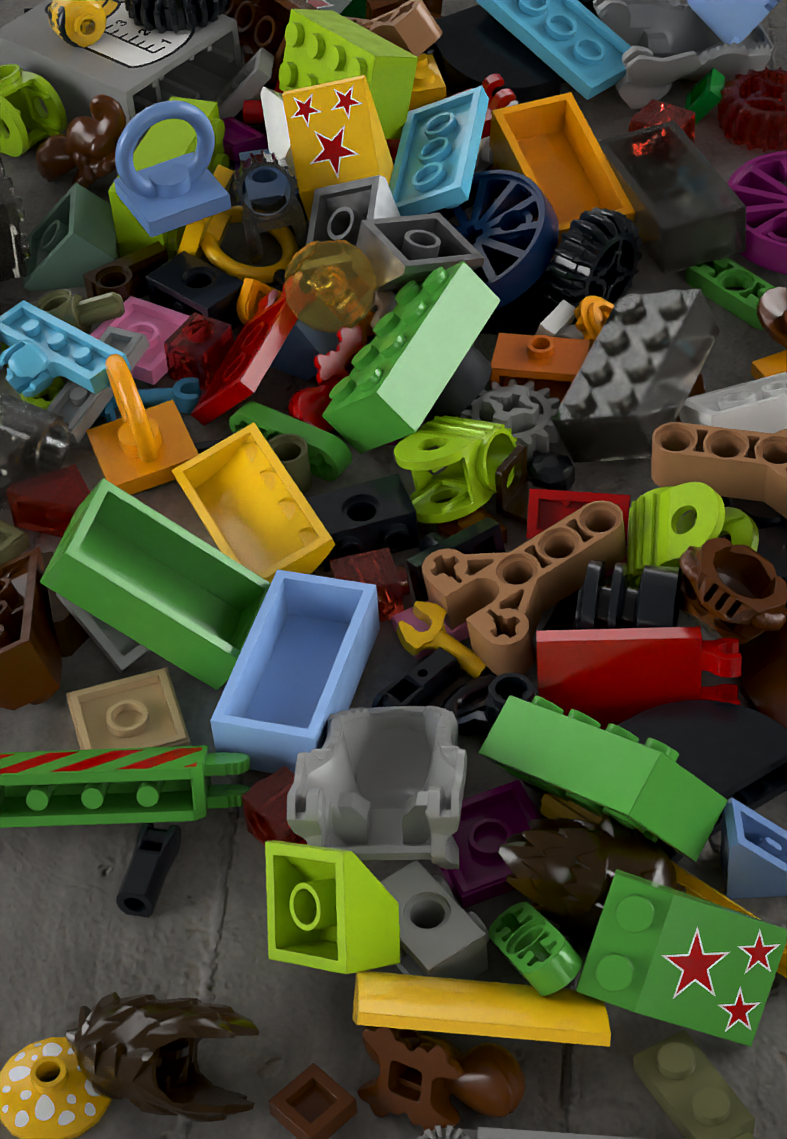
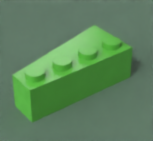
M509 695L478 752L480 755L524 782L567 802L571 800L603 818L604 814L611 816L630 829H638L648 840L656 843L659 838L674 848L680 855L695 862L697 861L728 800L676 763L679 756L677 751L653 738H648L644 745L639 744L640 739L637 736L612 723H609L605 730L599 729L601 727L599 722L574 709H571L568 716L563 715V709L542 697L535 696L530 703Z

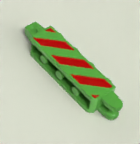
M209 745L0 753V828L196 821L206 817L209 808L242 807L243 805L247 806V804L253 801L252 789L248 785H212L211 776L239 775L249 771L250 757L246 753L241 752L209 753Z

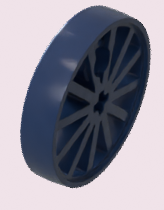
M487 170L474 173L467 201L452 209L443 208L428 213H440L447 221L456 215L461 226H452L485 257L483 266L474 270V273L480 279L488 278V282L485 284L501 300L495 310L518 298L539 279L548 267L547 264L553 258L555 253L553 248H556L558 244L559 221L548 198L530 178L514 171ZM474 205L471 220H469L465 209ZM505 263L511 264V266L504 272H502L500 275L497 274L503 268Z

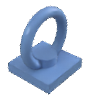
M163 101L143 109L126 125L116 146L115 164L119 174V178L114 179L116 194L150 237L231 209L229 193L207 169L215 144L212 125L204 112L184 101ZM166 119H181L188 122L194 128L197 136L195 154L191 152L136 171L133 163L134 149L139 138L148 128Z

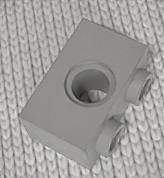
M415 860L380 881L399 903L400 963L395 965L403 974L471 980L488 969L487 942L489 941V934L484 923L477 914L472 911L466 913L454 900L448 884L441 876H431Z

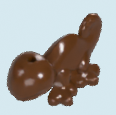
M105 94L94 95L90 102L92 117H77L69 123L66 134H54L44 140L38 147L35 156L36 165L41 176L46 178L48 182H53L77 167V173L72 181V186L78 183L87 188L99 177L109 175L116 168V146L122 131L126 127V116L118 101Z
M364 1026L362 1039L366 1052L371 1060L380 1067V1074L376 1079L361 1085L357 1092L363 1101L369 1103L371 1110L377 1117L383 1118L389 1112L395 1115L405 1113L412 1124L416 1126L422 1125L424 1131L427 1129L431 1131L437 1125H441V1128H446L447 1125L455 1128L459 1123L460 1115L457 1109L450 1103V1094L460 1099L477 1114L495 1118H502L514 1113L522 1101L526 1089L524 1074L516 1059L500 1045L480 1043L463 1053L454 1042L434 1034L387 1027Z

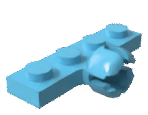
M24 300L0 316V341L10 346L1 353L0 366L9 365L6 379L24 397H35L49 387L54 378L58 376L65 377L97 394L111 386L105 366L106 359L111 354H118L123 357L129 370L131 369L125 353Z

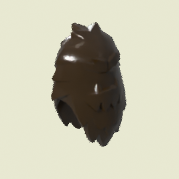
M604 814L599 824L569 818L532 819L528 821L531 830L505 839L506 844H501L497 852L511 869L513 875H508L506 881L512 887L533 900L535 903L532 906L542 916L560 925L559 932L563 936L589 938L590 942H592L616 869L686 893V888L677 883L675 868L661 847L651 844L638 829L628 830L616 819Z
M113 992L101 998L92 1010L86 1005L80 1007L78 1028L67 1030L65 1033V1038L77 1057L78 1065L91 1082L94 1092L105 1098L129 1099L142 1112L156 1115H180L195 1122L225 1120L227 1116L249 1111L254 1107L255 1103L248 1101L246 1095L225 1090L212 1084L200 1072L197 1062L198 1043L202 1038H235L234 1036L259 1035V1030L254 1022L235 1012L230 1006L202 1003L198 998L158 1000L154 994L134 995L120 999L118 994Z

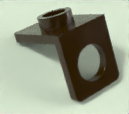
M518 444L495 472L497 513L527 524L530 488L551 490L528 481L527 447ZM516 465L515 476L507 488L509 474Z

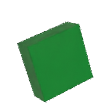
M712 68L687 93L683 116L696 125L722 100L725 76Z

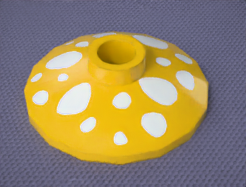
M50 1037L28 1044L9 1058L0 1071V1122L13 1136L20 1139H73L79 1137L100 1121L111 1104L112 1099L105 1098L94 1092L91 1082L79 1067L77 1057L65 1037ZM58 1076L51 1082H43L49 1077Z

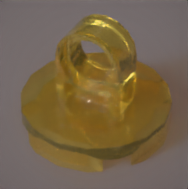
M336 239V241L311 242L295 253L286 268L284 289L287 304L301 323L315 331L336 333L342 327L351 329L367 316L375 302L377 281L373 266L361 249L345 240Z

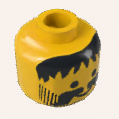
M53 0L49 6L48 19L50 27L65 43L73 47L85 48L101 39L106 29L107 19L105 10L97 0Z

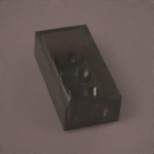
M675 120L598 140L603 153L635 211L633 224L639 227V237L642 238V245L664 274L682 271L687 267L712 260H722L727 256L746 251V206Z
M700 288L689 290L671 289L661 293L643 295L629 294L618 298L551 420L574 463L646 459L652 457V434L662 424L676 421L720 333Z

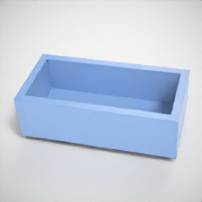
M277 569L210 720L216 753H246L250 757L251 770L294 777L298 753H310L313 749H322L327 738V719L330 714L349 710L380 630L376 585Z

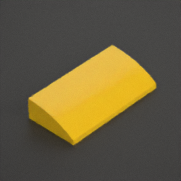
M255 422L171 470L219 551L270 583L277 569L311 574L335 546L332 537Z
M374 971L356 972L352 1020L356 1025L610 1047L611 1031L604 1001L579 993L576 989L562 988L553 994L543 996L531 985Z

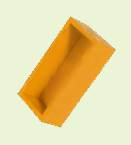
M571 92L492 110L489 148L500 170L514 171L527 176L548 198L559 221L557 247L562 240L561 234L567 233L570 230V223L573 219L579 220L580 215L584 211L590 212L594 207L606 208L611 211L615 210L626 215V218L634 222L635 211Z

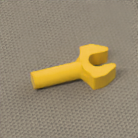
M416 601L412 613L419 620L425 622L429 629L419 632L410 624L402 620L399 621L396 632L403 648L415 656L423 650H437L441 647L455 656L461 669L473 678L482 676L487 666L473 651L446 632L444 625L446 610L435 603Z

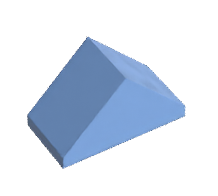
M729 798L722 811L720 858L726 897L738 899L787 896V831L734 798Z

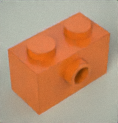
M499 333L491 361L490 389L491 382L494 381L499 383L501 387L508 386L510 379H515L517 385L522 386L532 381L534 382L535 391L546 387L550 389V398H559L560 409L583 411L590 379V340L549 337L547 335Z

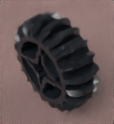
M124 0L129 18L134 19L135 25L144 26L147 31L158 29L161 34L166 31H174L177 34L180 30L192 32L194 27L204 28L207 26L208 21H217L219 15L226 12V5L229 4V0Z
M594 207L590 212L584 211L580 215L579 220L573 219L570 223V230L567 233L561 234L562 240L559 246L553 248L555 252L553 260L547 264L550 272L544 280V283L548 286L544 298L548 300V309L552 311L562 300L576 308L581 300L590 295L601 297L617 307L621 301H625V294L628 289L633 287V277L639 272L636 268L637 263L642 258V253L639 251L642 246V238L639 237V227L635 226L632 220L626 218V215L620 212ZM576 317L574 318L572 325L576 324Z

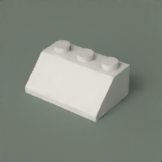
M787 372L675 401L676 411L682 423L776 433L787 429Z

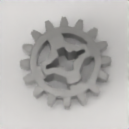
M510 379L506 387H501L496 381L491 382V390L488 392L482 390L473 402L460 413V418L504 424V428L512 429V436L517 437L516 446L521 444L527 447V461L532 460L533 451L535 450L541 453L549 452V443H558L560 441V431L563 430V410H560L559 398H550V389L547 387L535 391L534 382L532 381L522 386L517 385L515 379Z

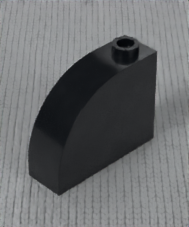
M479 4L435 20L442 30V35L423 53L427 55L433 54L445 86L453 94L479 87L489 75L500 74L505 84L496 87L492 91V96L502 89L509 88L515 94L518 104L560 95L561 77Z
M684 700L649 708L617 725L640 739L639 744L644 745L648 738H653L671 747L679 753L676 763L727 800L732 797L752 810L757 809L787 791V729L772 718L753 709L714 700ZM722 813L710 836L721 830ZM666 844L672 851H675L674 848Z

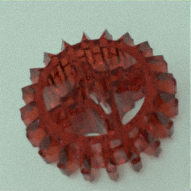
M764 67L762 71L749 69L747 75L736 74L734 80L727 81L725 89L720 91L723 97L718 103L717 109L719 128L724 130V137L733 138L735 145L746 144L748 150L759 148L765 153L767 150H777L780 152L786 149L787 71L782 70V67L777 70H769L767 67Z

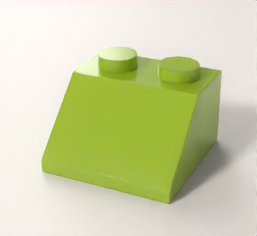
M276 840L265 842L269 959L341 974H351L400 963L399 903L353 851Z

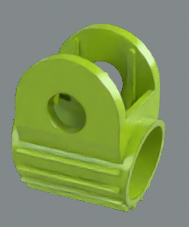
M17 64L0 65V153L19 157L45 137L63 133L67 127V116L59 95L46 79L35 73L23 71ZM40 98L45 103L48 113L42 107ZM26 128H29L32 131L29 134H27Z
M444 415L443 417L435 416L434 420L426 422L416 433L410 434L401 440L394 448V455L399 467L411 470L416 491L409 498L416 510L417 521L422 523L453 521L473 513L487 503L491 496L497 492L495 484L497 468L516 447L517 437L512 436V429L504 428V424ZM434 446L440 447L434 450H428ZM516 465L509 474L507 488L515 476ZM448 466L443 472H441V473H439V474H437V475H432V474L428 471V470H432L433 473H436L437 471H439V470L442 469L443 467ZM453 498L448 502L436 503L442 499Z
M688 482L677 486H666L650 490L639 496L636 501H632V507L629 508L627 549L629 587L639 586L645 565L680 568L678 560L689 546L700 547L707 540L719 538L723 535L728 534L731 536L732 545H746L757 552L759 544L758 528L753 519L740 509L724 507L721 496L707 484ZM691 510L689 513H687L686 515L682 516L685 512Z

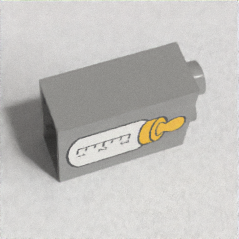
M53 0L42 2L0 28V65L17 64L23 71L35 73L46 79L55 89L63 103L67 116V127L77 117H92L90 102L94 95L99 94L108 95L120 103L126 116V125L143 109L159 102L169 101L171 96L214 102L215 97L243 68L237 20L223 14L219 15L218 20L215 22L208 21L207 26L204 28L199 26L192 28V32L180 30L177 34L174 31H166L161 34L158 29L147 31L144 26L135 25L134 19L129 18L128 11L125 9L124 0H97L105 10L107 19L106 29L101 39L85 48L73 47L65 43L52 30L48 19V12ZM40 98L42 107L48 113L45 103ZM148 128L142 134L141 139L137 142L134 151L136 150V148L138 147V145L140 144V142L142 141V139L144 138V136L150 128Z

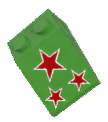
M616 869L578 980L576 991L641 1015L751 1047L787 942V929Z

